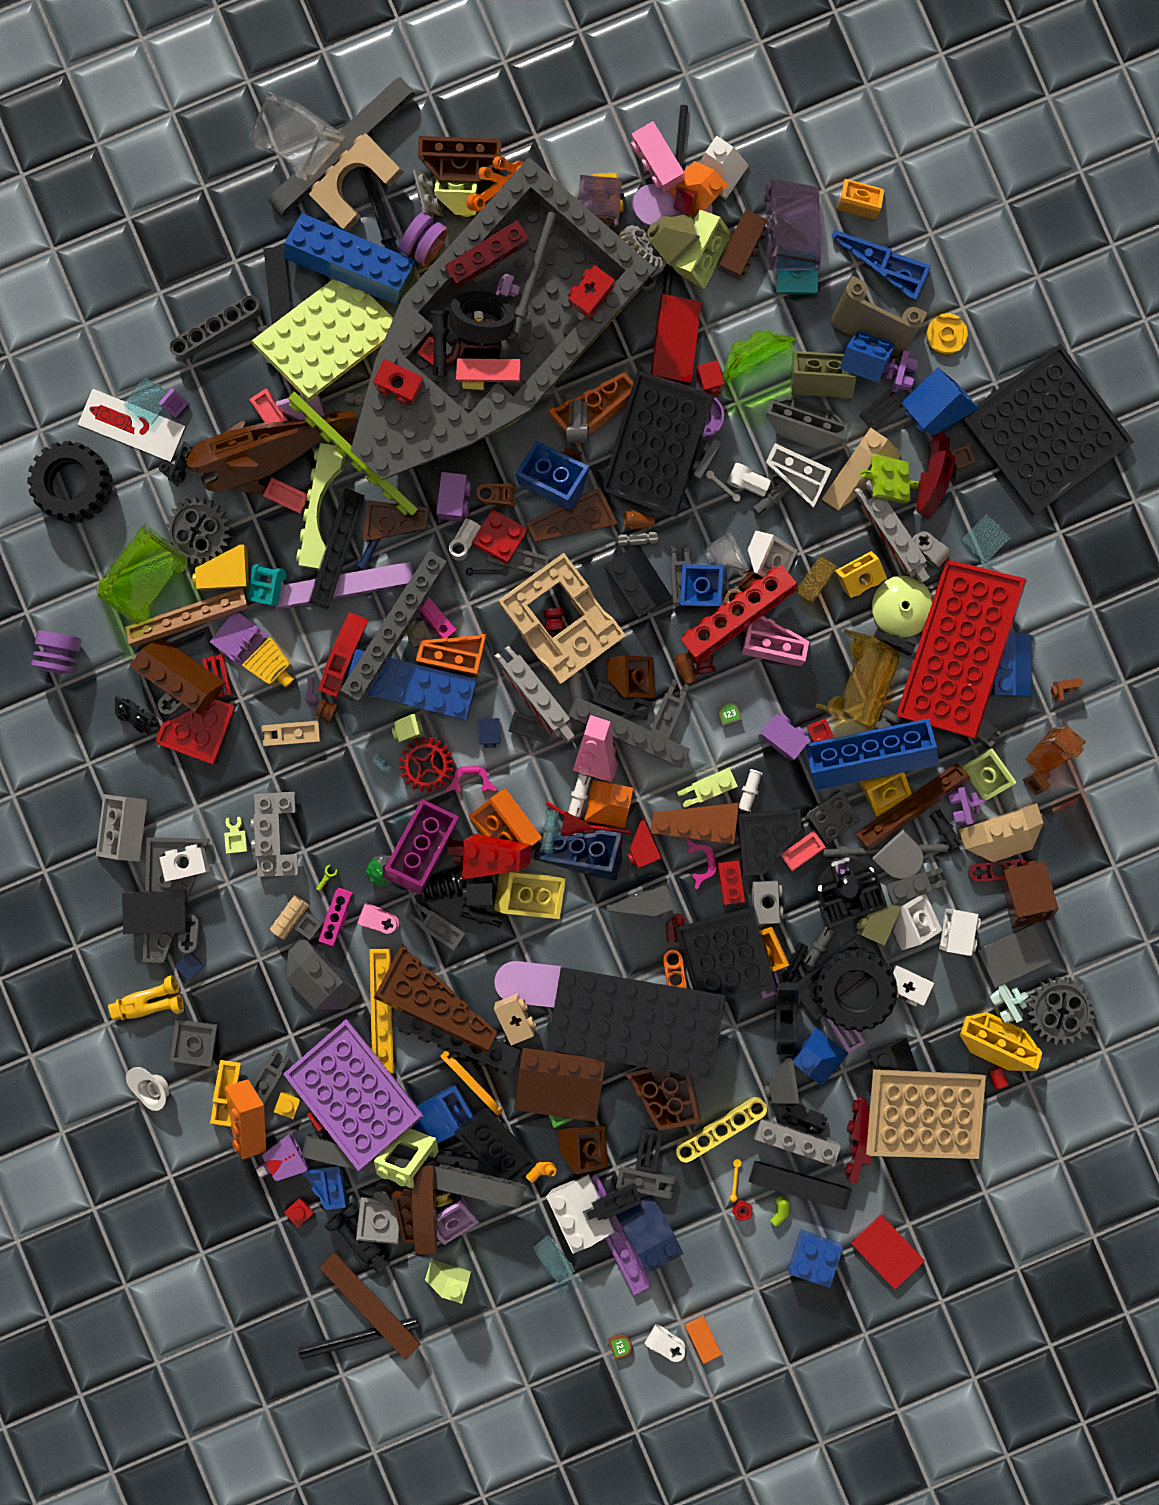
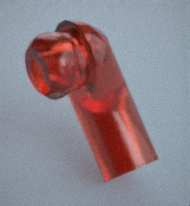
M677 913L667 921V942H677L675 928L686 923V917L683 914Z

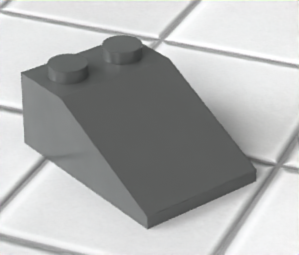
M665 884L606 905L608 911L648 916L658 915L659 918L671 915V910H674Z

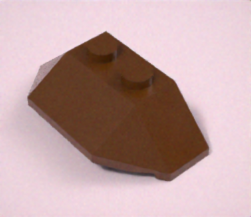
M419 136L418 158L438 181L480 183L482 181L479 177L480 168L489 167L493 169L494 158L497 156L501 157L502 140L493 138Z

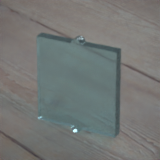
M143 377L123 406L135 413L137 418L140 417L152 425L164 409L159 402L168 392L162 389L160 384H155L146 377Z
M986 514L961 541L971 549L972 554L975 553L984 563H987L1011 537L1001 528V524H997Z

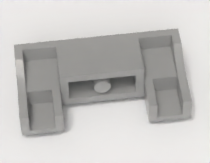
M296 792L254 794L255 815L254 819H251V831H254L255 840H252L251 847L252 852H255V856H257L258 877L300 875V871H298L299 854L283 855L282 813H297V808H295Z

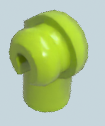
M782 1195L778 1196L775 1200V1204L778 1205V1212L770 1220L777 1228L790 1215V1202Z

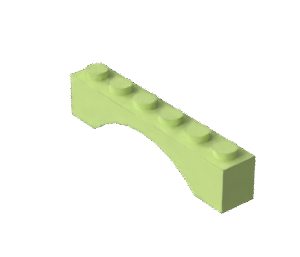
M320 443L319 448L315 450L314 460L317 461L316 469L313 468L311 472L313 486L312 489L309 488L307 494V501H310L309 508L304 511L303 520L306 521L305 529L301 530L300 541H302L301 550L298 549L296 561L299 562V566L302 568L318 570L326 547L320 530V507L328 487L343 472L346 456L342 457L335 450L337 447L335 445Z

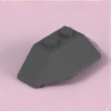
M795 398L770 399L765 415L780 437L818 450L843 443L849 425L846 422L843 423L831 410Z
M302 936L288 949L286 980L315 1010L346 1009L360 996L359 992L305 936Z

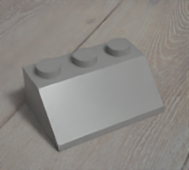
M103 794L96 856L116 860L140 861L142 837L145 831V814L147 813L146 799Z

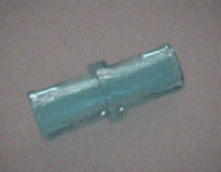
M546 810L545 825L541 831L543 834L541 852L553 853L555 836L558 835V830L556 829L558 811Z

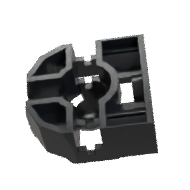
M845 854L840 859L825 861L817 870L814 882L815 891L829 928L888 907L876 870L860 856ZM845 863L847 871H844L845 873L837 874L835 866ZM873 874L875 879L863 884L861 878ZM841 879L843 884L841 888H837V883ZM829 889L833 891V895L826 898L822 897L821 892ZM860 899L861 904L845 908L844 903H852Z

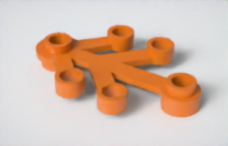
M495 157L493 167L508 171L509 174L505 177L494 173L489 167H481L479 170L480 179L495 182V184L482 194H470L466 200L468 209L471 211L482 210L485 207V202L503 187L524 162L516 161L509 163L504 157Z

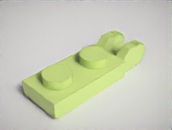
M727 768L692 783V786L682 789L677 793L678 796H683L694 790L697 797L682 803L685 808L697 802L701 803L738 786L730 768Z

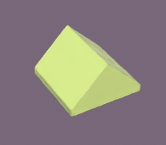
M992 748L986 749L962 766L969 775L971 783L985 801L1017 783Z

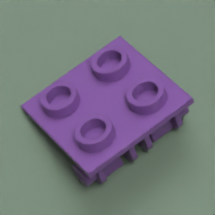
M236 612L229 616L210 643L243 667L242 664L256 651L268 634L242 614Z

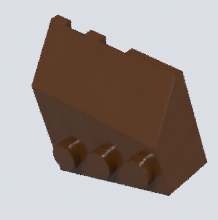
M646 1067L625 1073L659 1131L700 1123L702 1118L691 1075Z

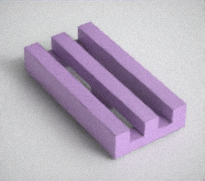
M827 1019L848 1054L866 1043L857 1030L853 1031L860 1041L858 1043L855 1042L848 1030H844V1027H841L852 1044L849 1048L837 1026L833 1024L832 1020Z

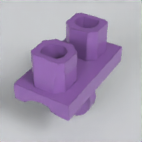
M906 350L903 351L902 357L899 358L898 365H896L897 360L892 358L885 370L887 374L886 379L892 380L893 375H895L891 390L895 393L899 389L910 391L914 378L904 375V372L915 373L919 360L909 357L910 352Z
M967 786L960 787L949 794L951 805L962 803L963 810L954 812L955 823L967 822L968 825L976 822L972 806H974L976 814L981 813L980 804L986 802L985 799H978L977 792L971 793V802Z

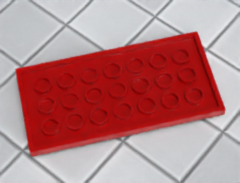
M946 559L896 714L898 717L913 722L929 718L931 727L974 739L977 738L1027 582L1026 578Z

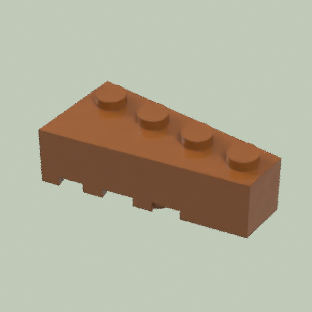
M739 803L653 812L650 833L734 844Z

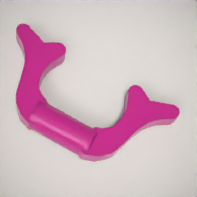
M462 766L456 770L453 782L445 791L448 792L454 789L458 792L461 791L459 785L460 776L472 774L482 776V791L487 789L496 791L497 787L491 784L487 771L483 767Z
M687 838L686 842L689 845L688 853L691 854L696 850H703L706 854L708 871L704 874H693V878L696 880L695 889H698L702 881L713 876L716 872L714 852L710 846L696 844Z

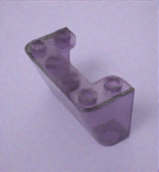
M770 178V183H766V192H764L766 215H770V221H767V234H770L771 241L767 242V250L765 251V262L769 263V270H819L821 261L819 187Z

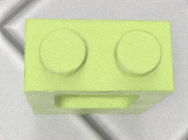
M410 1128L376 1157L374 1165L377 1175L383 1179L392 1180L400 1186H407L413 1189L415 1186L413 1181L414 1175L428 1156L435 1158L439 1152L436 1138ZM398 1144L417 1151L405 1168L385 1162Z

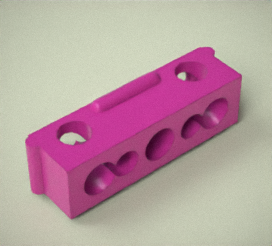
M429 597L419 613L440 639H448L456 632V629Z
M339 887L335 891L318 940L320 943L332 947L335 946L339 932L343 929L353 892ZM342 896L345 898V903L340 905L341 911H338L336 909V906L339 904L338 898ZM334 913L338 914L339 920L337 922L332 920V915ZM330 924H333L335 927V929L331 931L333 933V938H328L326 935V932L331 930Z

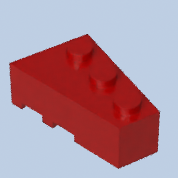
M474 834L464 839L462 880L520 871L530 865L531 844Z

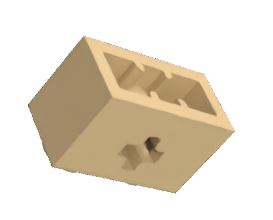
M518 993L495 1002L494 1011L511 1046L533 1037L536 1028L533 1017H529L526 1011L528 1010L524 998L520 999Z

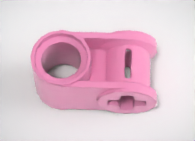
M367 903L364 904L357 922L364 927L386 934L396 931L400 924L396 915ZM391 919L393 926L387 928V924L384 922Z

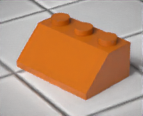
M506 788L491 797L469 815V818L481 834L485 836L531 844V846L542 839V836Z

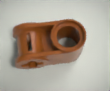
M506 483L481 484L477 488V500L483 505L514 507L513 496L516 485ZM482 490H489L492 494L491 497L483 499L480 496Z

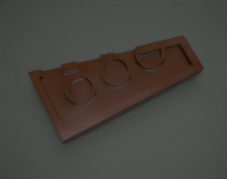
M599 487L580 496L572 511L560 506L527 522L526 525L536 543L616 526L618 523Z

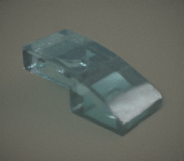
M550 1235L532 1247L557 1283L562 1282L575 1272L565 1254L560 1251Z

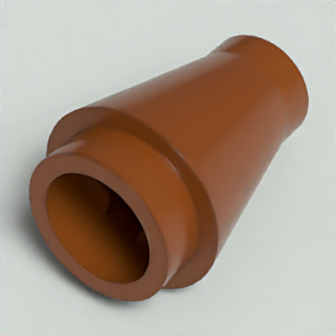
M635 510L625 511L624 528L634 530L654 527L655 516Z
M685 652L674 656V664L684 679L685 684L696 681L694 660L690 653Z

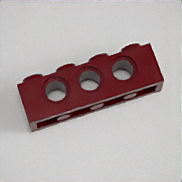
M517 220L445 265V272L455 288L458 289L529 244V237Z

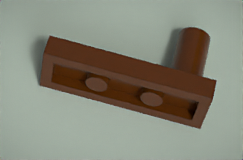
M404 1186L402 1191L394 1190L392 1200L402 1243L414 1244L412 1188Z

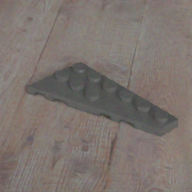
M147 837L145 892L186 890L187 904L197 875L165 882L159 857L165 856L166 851L177 849L179 853L186 851L185 847L196 844L198 848L204 847L206 852L210 839ZM184 856L180 859L181 867L186 868L189 865V860ZM176 933L144 934L143 962L164 963Z

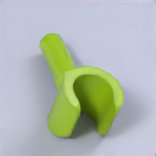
M331 864L325 868L326 874L316 888L318 891H321L327 881L338 873L336 869L334 874H328L327 871Z

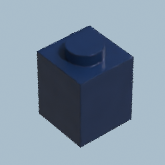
M478 719L479 744H484V748H496V744H501L500 719Z

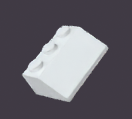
M589 1174L553 1188L546 1196L572 1254L591 1247L615 1232L609 1218L599 1221L597 1217L591 1220L584 1217L583 1211L593 1207L591 1202L600 1198Z

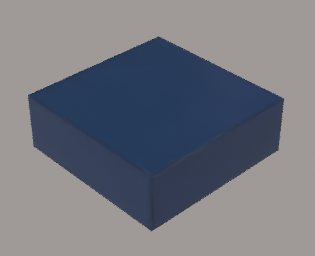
M186 954L174 967L190 981L204 965L193 954Z

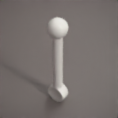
M707 471V479L715 481L732 496L734 501L740 500V495L735 494L714 476L713 471Z

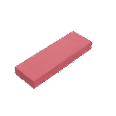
M457 359L456 380L457 382H520L521 360Z

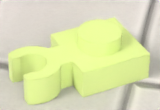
M237 817L238 822L234 826L231 825L230 818H226V826L230 829V832L224 833L226 854L248 852L246 831H240L243 823L241 817Z

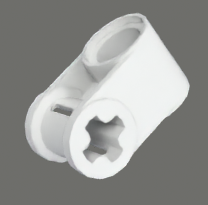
M655 1324L645 1341L646 1346L673 1362L681 1361L685 1356L684 1341L664 1327ZM679 1347V1351L672 1352V1348Z

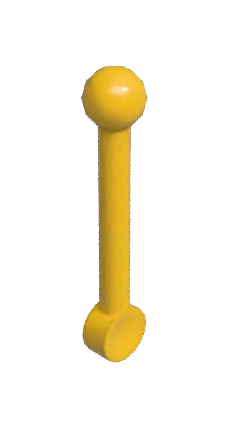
M734 1159L733 1161L735 1166L732 1195L729 1197L732 1203H735L738 1199L736 1189L738 1170L741 1166L739 1159Z

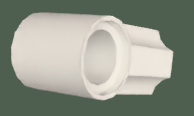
M735 463L727 483L735 488L746 489L764 497L771 480L752 472L749 467L743 464Z
M467 518L464 520L457 535L449 545V551L453 559L462 561L468 556L472 541L481 528L476 522ZM458 545L465 548L461 554L453 552V549Z

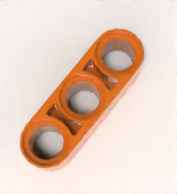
M669 949L663 955L666 984L687 988L682 956L677 950ZM675 953L678 955L676 964H669L667 962L669 954ZM674 974L681 976V982L678 985L670 983V978Z

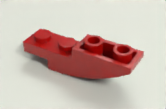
M349 612L330 653L317 690L336 698L338 697L352 662L355 649H358L365 632L368 619Z

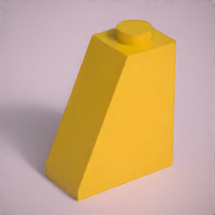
M238 545L196 567V573L192 576L193 585L196 586V589L199 591L239 589L241 587L243 589L248 588L247 547L245 545Z

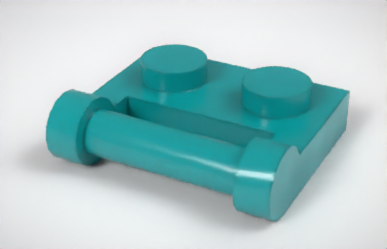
M259 564L253 565L246 599L278 606L282 581L287 577L286 571L280 568L275 570L264 568L263 565ZM262 576L272 577L271 584L260 582V578Z

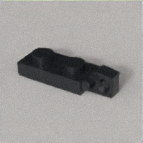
M635 1183L628 1184L595 1199L596 1201L591 1202L593 1207L583 1211L585 1219L588 1220L595 1217L599 1221L602 1219L606 1220L641 1204L642 1201Z

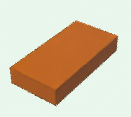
M704 1315L685 1324L703 1364L722 1355Z

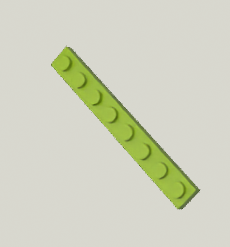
M295 392L289 396L288 400L290 403L288 405L296 413L300 411L306 417L304 420L312 428L316 426L321 431L320 436L326 442L332 441L337 446L335 450L342 457L348 456L352 460L350 464L358 472L362 470L368 475L366 477L367 481L374 487L378 485L383 490L381 494L387 500L391 501L393 499L398 504L396 508L403 515L409 514L412 516L418 510L387 479L382 480L351 452L352 446Z

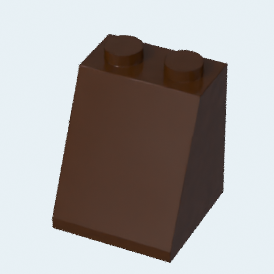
M1037 860L1026 863L1025 866L1011 865L1006 867L1001 876L1003 878L1002 883L1011 927L1016 928L1052 920L1059 907L1045 861L1038 863Z

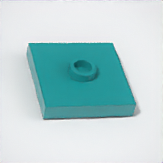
M777 251L776 294L817 295L818 252H786L791 262V265H787L781 252Z

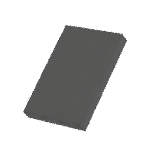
M1034 924L977 949L994 988L1051 963Z

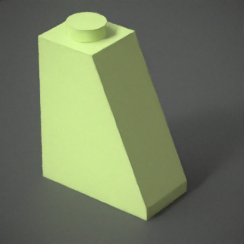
M431 1259L425 1281L442 1298L462 1304L471 1271Z

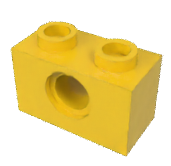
M872 551L835 570L843 591L850 598L861 595L863 591L878 586L887 579L880 559Z

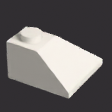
M718 136L715 137L700 161V164L715 170L729 185L719 195L725 200L749 167L737 150Z
M755 531L748 548L754 572L763 578L767 576V572L770 569L783 565L789 572L798 551L775 535Z
M926 893L901 906L902 908L897 917L893 932L901 950L921 945L942 931Z

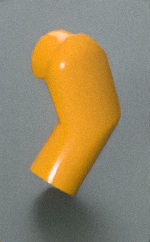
M538 1162L526 1175V1178L531 1183H534L540 1175L553 1177L557 1169L551 1162Z

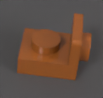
M1082 678L1053 682L1051 695L1055 702L1064 701L1063 689L1065 693L1077 691V687L1083 686Z

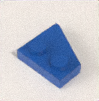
M334 1165L312 1168L301 1173L311 1184L312 1191L320 1198V1202L325 1210L346 1208L348 1206L342 1166Z

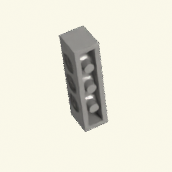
M764 1117L757 1121L753 1137L757 1141L835 1166L841 1148L840 1144L836 1141Z

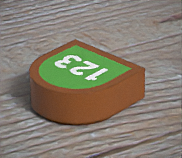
M619 1334L608 1338L615 1360L625 1357L631 1352L632 1343L628 1336Z

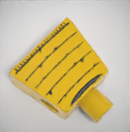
M271 637L242 664L269 685H274L279 681L287 688L294 681V678L287 673L292 666L291 662Z

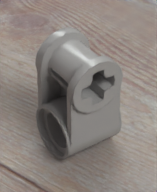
M920 532L912 537L927 562L937 569L952 553L947 546L939 542L928 532ZM924 538V545L920 546L919 539Z

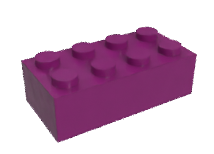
M421 799L384 868L383 877L421 895L458 825L459 816Z

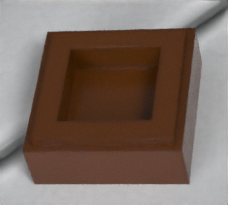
M969 444L949 451L950 454L955 456L954 467L956 471L976 463Z

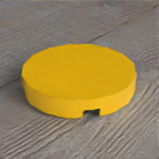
M951 313L941 314L934 318L926 331V338L930 348L941 355H953L960 351L968 337L966 324L963 323L960 317Z

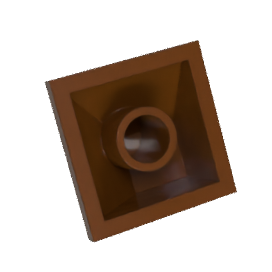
M617 656L607 658L608 679L624 698H655L653 657Z
M605 1126L571 1127L558 1130L559 1152L575 1174L607 1168Z

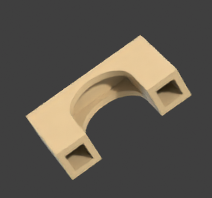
M366 133L355 139L352 148L341 154L339 157L340 161L335 166L333 165L325 172L326 176L321 181L314 183L311 187L312 191L309 193L329 216L347 232L362 218L343 196L342 183L347 173L357 167H367L372 169L389 187L404 173Z

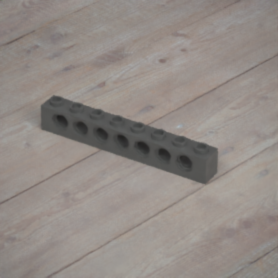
M428 551L340 691L343 697L359 706L362 704L447 569L446 560Z

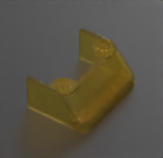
M845 629L844 634L854 639L850 645L851 656L856 659L842 697H833L829 701L828 706L817 703L816 707L837 718L872 729L878 721L897 670L900 655L898 651L873 636Z

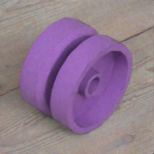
M421 212L406 230L400 242L399 250L407 256L414 255V260L423 267H426L443 246L449 228L439 222L433 225V217L425 212Z

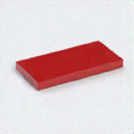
M666 294L661 295L651 367L652 375L667 380L691 383L702 302Z

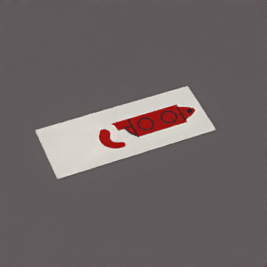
M92 389L78 422L80 426L169 462L172 460L185 428L182 424L95 389Z

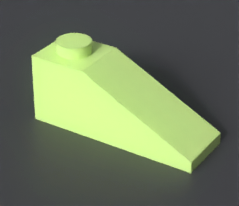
M411 714L395 721V727H392L394 739H398L400 743L425 737L420 717L416 714Z

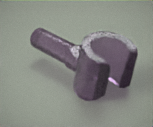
M307 676L308 689L305 700L307 704L316 706L318 694L312 693L313 676Z

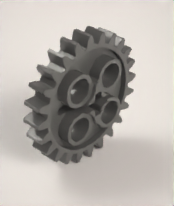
M193 497L192 502L189 499H185V505L177 503L179 510L171 509L174 516H167L171 523L165 524L166 527L170 528V531L164 534L171 537L166 541V543H173L170 550H178L176 557L184 555V562L190 559L191 564H195L197 560L199 564H204V560L208 562L212 560V557L219 556L217 552L225 553L222 547L230 545L225 540L226 538H232L231 535L227 534V531L232 530V527L226 526L231 520L223 518L227 512H219L221 505L213 507V500H209L206 504V498H201L199 502L197 497ZM193 511L197 514V520L194 523L190 520V514ZM211 520L214 521L216 526L212 532L208 529V523ZM196 527H198L199 530L202 531L201 534H198V532L195 531ZM184 530L189 535L187 541H184L181 537ZM203 539L207 542L205 550L200 548V542Z
M1056 977L1055 983L1052 979L1048 978V985L1041 982V990L1034 988V991L1037 993L1036 996L1029 995L1033 1003H1027L1029 1007H1032V1010L1026 1012V1014L1032 1015L1028 1022L1035 1023L1032 1030H1040L1038 1032L1039 1037L1045 1035V1041L1049 1042L1052 1039L1053 1044L1056 1045L1059 1039L1063 1045H1066L1067 1039L1069 1042L1074 1043V1037L1081 1040L1080 1033L1088 1034L1085 1027H1092L1093 1025L1089 1022V1019L1095 1018V1016L1090 1014V1011L1096 1010L1095 1007L1089 1005L1094 1001V999L1087 998L1090 992H1082L1084 985L1080 984L1077 986L1076 980H1072L1069 984V978L1067 977L1063 979V982L1060 977ZM1052 993H1055L1057 1000L1055 1003L1050 1004L1048 998ZM1075 997L1077 999V1004L1075 1007L1071 1008L1069 1006V1000ZM1065 1009L1064 1013H1058L1057 1010ZM1048 1014L1053 1016V1021L1050 1024L1045 1023V1016ZM1068 1018L1073 1019V1025L1070 1028L1065 1026Z

